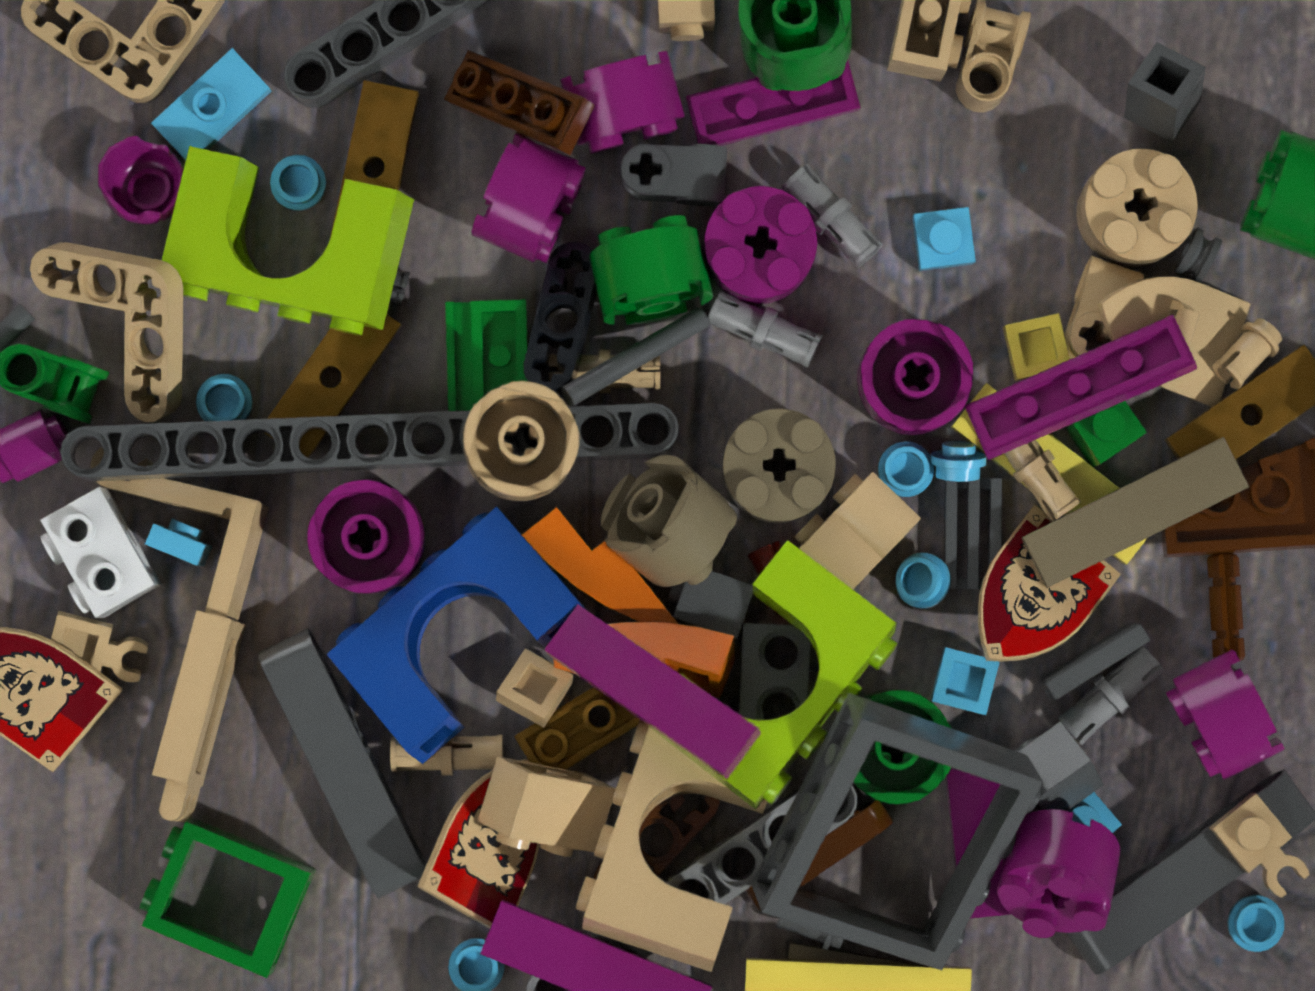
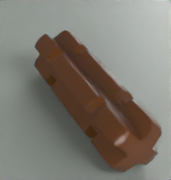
M1233 553L1214 554L1207 559L1208 578H1213V586L1209 587L1211 631H1216V639H1212L1213 658L1233 649L1240 661H1242L1245 657L1244 638H1239V630L1244 629L1241 585H1236V577L1240 576L1239 557Z

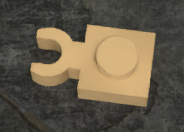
M62 611L57 613L51 640L67 648L99 672H101L102 666L112 668L114 674L126 682H138L141 671L125 666L122 661L123 655L129 651L147 654L149 643L139 637H126L119 642L109 640L113 624Z
M1252 792L1209 827L1244 872L1250 873L1259 864L1263 868L1262 878L1264 885L1276 896L1282 898L1287 894L1277 880L1278 872L1283 867H1292L1300 878L1305 879L1309 876V870L1301 859L1284 854L1280 849L1292 836L1257 793Z

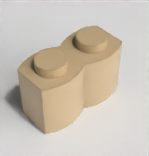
M874 472L870 473L864 480L855 473L832 497L840 504L824 521L816 513L794 536L801 544L799 547L801 551L851 589H854L921 519Z

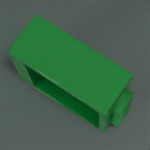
M195 818L185 821L183 829L174 826L161 857L169 860L161 881L156 878L151 879L139 909L147 912L142 926L268 978L274 972L316 869ZM196 841L284 877L254 952L166 916Z

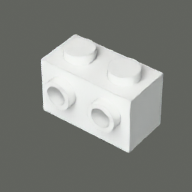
M97 487L40 520L47 533L40 536L43 546L56 565L62 562L65 563L74 579V582L68 584V589L75 603L84 614L91 610L95 618H105L162 586L109 489Z

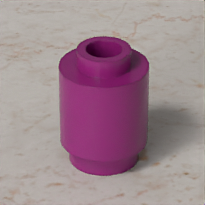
M39 409L0 429V481L3 484L12 479L20 482L62 461L61 446L68 432L57 414L48 417L42 409Z

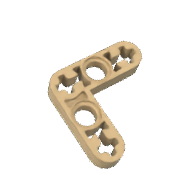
M24 0L21 6V17L24 25L38 39L128 100L135 103H147L156 99L163 92L225 0H195L191 6L195 11L201 13L196 20H193L182 7L172 4L174 0H158L132 39H129L73 0ZM182 0V1H183L185 4H187V2H188L189 0ZM55 1L58 2L56 6L57 13L72 25H74L77 15L83 17L81 21L71 28L65 45L59 43L67 35L62 29L48 21L42 28L38 26L41 18L36 13V9L40 4L50 7ZM168 16H176L182 19L186 25V34L183 40L173 46L163 45L156 38L158 23ZM90 31L103 32L109 40V48L106 54L97 60H87L81 56L79 51L81 38ZM122 46L129 49L121 55L127 63L137 69H141L145 63L150 65L147 73L153 80L148 87L138 84L133 90L129 89L132 80L125 72L114 65L120 55ZM114 65L111 76L106 75L104 72Z
M68 242L56 243L36 252L31 260L30 271L33 282L42 293L55 298L125 311L124 397L130 413L143 422H155L175 412L180 406L182 398L183 283L178 271L171 264L162 260ZM53 261H56L57 267L63 270L73 271L79 268L78 274L62 278L61 272L53 268ZM100 264L107 266L115 276L116 286L113 293L105 291L98 282L97 270ZM151 279L152 285L160 288L161 296L157 297L156 290L148 288V280ZM151 310V315L148 316L146 311ZM147 328L155 330L163 341V352L160 356L151 353L145 345L144 333ZM160 368L161 372L156 374V369ZM150 386L151 393L159 396L160 403L156 404L155 397L147 394V387Z

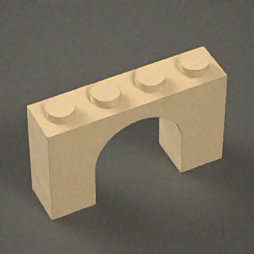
M640 720L630 748V752L639 754L633 774L624 771L621 773L612 800V804L621 806L615 827L604 824L594 856L603 859L597 879L586 876L576 909L585 912L582 929L712 972L733 907L679 890L659 879L644 860L639 843V830L647 815L657 805L671 797L682 794L710 796L761 814L764 813L767 801L764 799L755 810L651 729L648 724Z

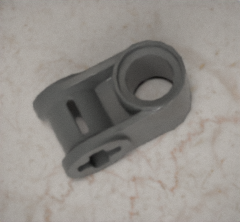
M658 144L636 145L623 157L621 164L622 185L629 195L642 201L676 202L691 206H718L725 199L728 149L709 144H683L679 146ZM642 160L652 161V169L662 173L661 175L652 176L651 185L640 184L639 175L630 173V170H638L640 168Z

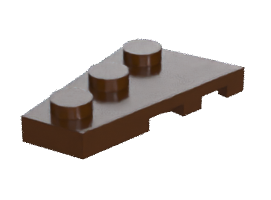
M1315 438L1241 468L1249 485L1247 489L1162 530L1164 558L1315 548Z

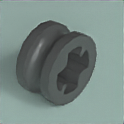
M1197 227L1187 241L1176 263L1174 272L1179 275L1183 272H1189L1193 276V281L1201 283L1219 252L1222 239L1215 237L1212 240H1208L1203 235L1204 230Z

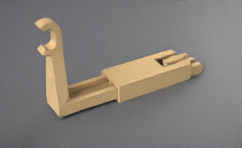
M102 447L93 455L91 468L96 467L102 461L104 455ZM146 458L138 463V466L146 467L153 463ZM164 478L96 481L101 486L113 491L229 520L205 612L196 610L152 773L153 776L167 779L159 807L161 817L168 821L185 822L193 817L200 788L203 787L246 625L238 621L269 507L257 500Z

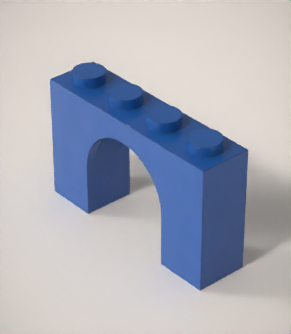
M497 506L489 513L484 512L474 517L464 527L463 536L447 550L441 549L430 555L421 565V572L407 585L395 587L385 594L378 604L379 609L363 623H355L346 628L338 636L336 646L327 653V656L405 751L422 764L465 728L431 687L421 667L420 645L423 633L430 620L440 609L457 599L468 596H487L497 599L511 609L544 648L577 605L586 609Z

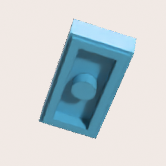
M231 48L153 120L151 124L186 160L189 146L209 150L270 94L272 90L240 55Z

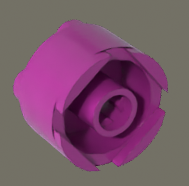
M668 51L657 53L658 64L648 65L646 55L586 70L584 71L585 76H583L584 83L573 86L571 75L560 79L562 89L579 95L595 104L577 141V145L588 144L590 154L622 146L624 144L622 135L641 130L644 140L676 132L678 129L676 120L685 117Z
M516 133L513 138V144L508 143L483 196V199H486L485 205L489 207L484 217L479 214L476 215L471 235L532 263L537 259L547 264L560 236L558 230L563 216L559 215V213L571 214L582 189L580 183L586 168L578 164L579 160Z
M767 186L748 187L729 194L710 217L704 239L705 263L716 284L727 294L748 304L755 305L770 304L794 292L806 279L817 251V234L809 210L789 193ZM757 233L767 235V243L775 246V250H766L763 259L753 257V248L749 245H744L745 240L753 241Z
M905 319L882 330L866 348L857 369L858 393L866 411L881 426L898 434H924L934 431L951 421L964 408L973 383V362L969 350L962 339L950 328L922 319ZM909 364L914 370L923 367L927 371L928 375L922 381L925 390L920 391L915 385L907 388L903 384L902 379L907 374L904 365Z
M356 480L332 489L319 503L308 525L307 541L309 552L316 568L330 582L347 591L375 594L399 586L417 569L424 552L425 529L417 508L402 492L377 481ZM368 522L371 529L379 530L381 533V539L373 542V551L367 553L364 546L355 545L353 542V536L362 533L361 524Z
M1233 649L1173 678L1172 681L1175 688L1165 692L1183 726L1185 727L1191 723L1194 724L1200 738L1192 741L1191 744L1209 777L1220 773L1223 780L1285 750L1283 743L1277 737L1268 740L1267 737L1276 733L1277 730L1249 675H1244L1241 668L1235 671L1232 670L1231 666L1240 662Z
M1056 809L1039 810L1025 815L1016 832L1014 847L1007 858L1003 859L997 894L1004 908L1023 922L1022 928L1027 934L1038 938H1049L1056 932L1099 931L1106 927L1119 865L1120 845L1114 834L1103 824L1091 819L1090 827L1072 821L1073 812Z

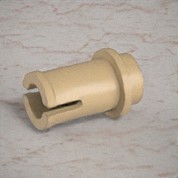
M1257 318L1254 322H1246L1241 327L1242 335L1212 365L1214 373L1226 385L1232 378L1234 379L1230 383L1233 389L1241 388L1244 381L1266 357L1273 358L1279 353L1278 344L1282 341V336L1271 323L1262 318Z

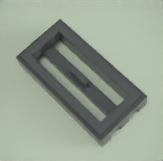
M980 478L967 482L945 480L944 563L950 572L951 583L949 589H981L984 578H979L980 490H989L988 567L1001 548L1002 478ZM957 490H968L967 578H956Z
M1128 623L1040 678L1041 681L1038 683L1048 699L1057 700L1151 640L1141 624Z

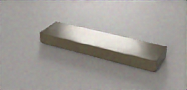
M1222 437L1021 539L1046 588L1247 489L1249 485L1225 438Z

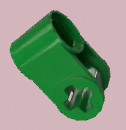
M24 344L11 345L0 352V385L2 388L10 393L43 404V408L91 424L93 416L89 413L100 381L107 380L108 371L64 355L59 357ZM21 356H31L36 362V376L29 384L17 386L10 376L11 365L14 360Z

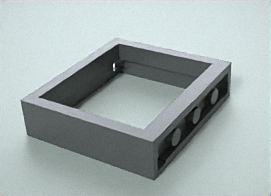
M848 693L751 883L762 913L942 971L951 953L956 952L960 948L964 940L966 925L976 906L982 905L986 900L990 890L991 878L1000 861L1006 859L1011 853L1016 840V832L1026 813L1032 811L1037 805L1043 781L1028 755ZM874 741L1001 784L924 929L798 889Z

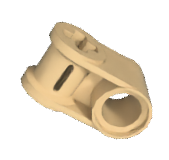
M976 0L964 42V47L966 48L956 82L958 99L965 108L973 112H987L993 110L1001 103L1011 84L1015 65L1025 42L1031 18L1030 12L1022 11L1019 15L987 7L985 0ZM977 71H985L991 74L996 80L997 90L990 94L977 92L971 86L970 75Z
M1090 256L1080 278L1074 297L1075 304L1064 332L1070 359L1088 352L1085 349L1087 341L1079 337V335H1083L1090 328L1097 331L1095 340L1103 343V345L1111 342L1101 318L1098 302L1124 285L1144 279V274Z

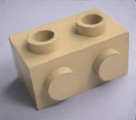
M901 0L887 71L941 82L948 67L957 69L964 37L955 34L958 14L968 15L971 0Z
M497 756L478 822L497 831L496 840L513 848L528 850L530 842L540 843V848L545 851L565 857H572L574 849L595 852L602 828L606 824L616 788L584 772Z

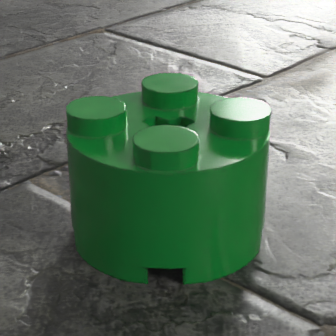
M739 0L738 16L743 57L749 69L758 77L760 84L772 91L781 89L788 91L809 90L821 86L830 80L837 79L843 74L852 46L850 0Z
M1280 130L1272 151L1266 152L1259 167L1255 182L1261 184L1256 200L1251 199L1246 208L1240 225V231L1250 234V237L1315 260V139L1292 131Z
M674 215L664 217L653 223L654 228L634 233L631 232L630 227H616L603 231L598 235L600 246L591 251L589 258L605 323L614 325L615 315H624L627 325L664 320L688 312L686 305L688 300L699 296L702 306L713 298L698 230L688 226L685 216Z
M885 689L863 697L951 728L944 714L934 703L914 692L901 689ZM874 741L853 784L868 796L881 802L890 804L912 803L922 799L936 789L944 780L951 767L906 751L899 753L898 761H891L890 753L881 750V743Z

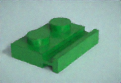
M526 299L445 302L448 411H471L484 395L497 387L511 382H526L523 369L528 348Z

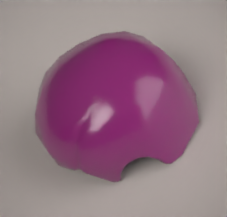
M130 136L108 147L98 164V186L108 207L117 216L128 222L153 225L159 221H166L173 215L184 168L175 154L171 153V150L166 145H158L143 141L138 136Z

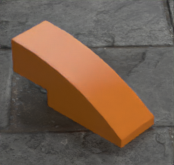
M557 507L522 534L527 542L551 567L575 587L603 605L638 622L678 624L629 563L607 546L605 541L591 551Z
M621 622L608 624L679 674L685 675L711 696L721 697L735 661V641L733 635L696 626L663 622ZM553 659L555 668L573 673Z

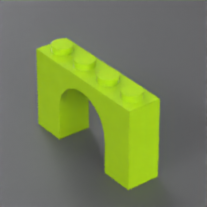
M189 146L162 256V261L171 264L178 271L183 283L184 297L207 301L209 292L227 296L225 305L258 313L260 303L279 307L278 317L304 324H310L312 315L331 319L329 328L362 336L364 326L383 330L414 199L396 189L345 179L332 235L321 257L307 270L295 276L267 278L252 263L245 243V227L260 167L239 156Z
M788 540L752 584L753 595L798 628L812 644L818 658L819 675L808 699L795 711L777 719L752 720L745 718L758 727L761 734L728 779L649 726L755 810L764 799L772 805L779 798L793 778L786 773L787 769L799 754L806 760L810 758L828 734V732L821 728L823 723L834 709L837 712L840 711L848 693L857 696L860 694L863 688L856 681L869 665L878 670L898 644L891 639L895 633V621Z

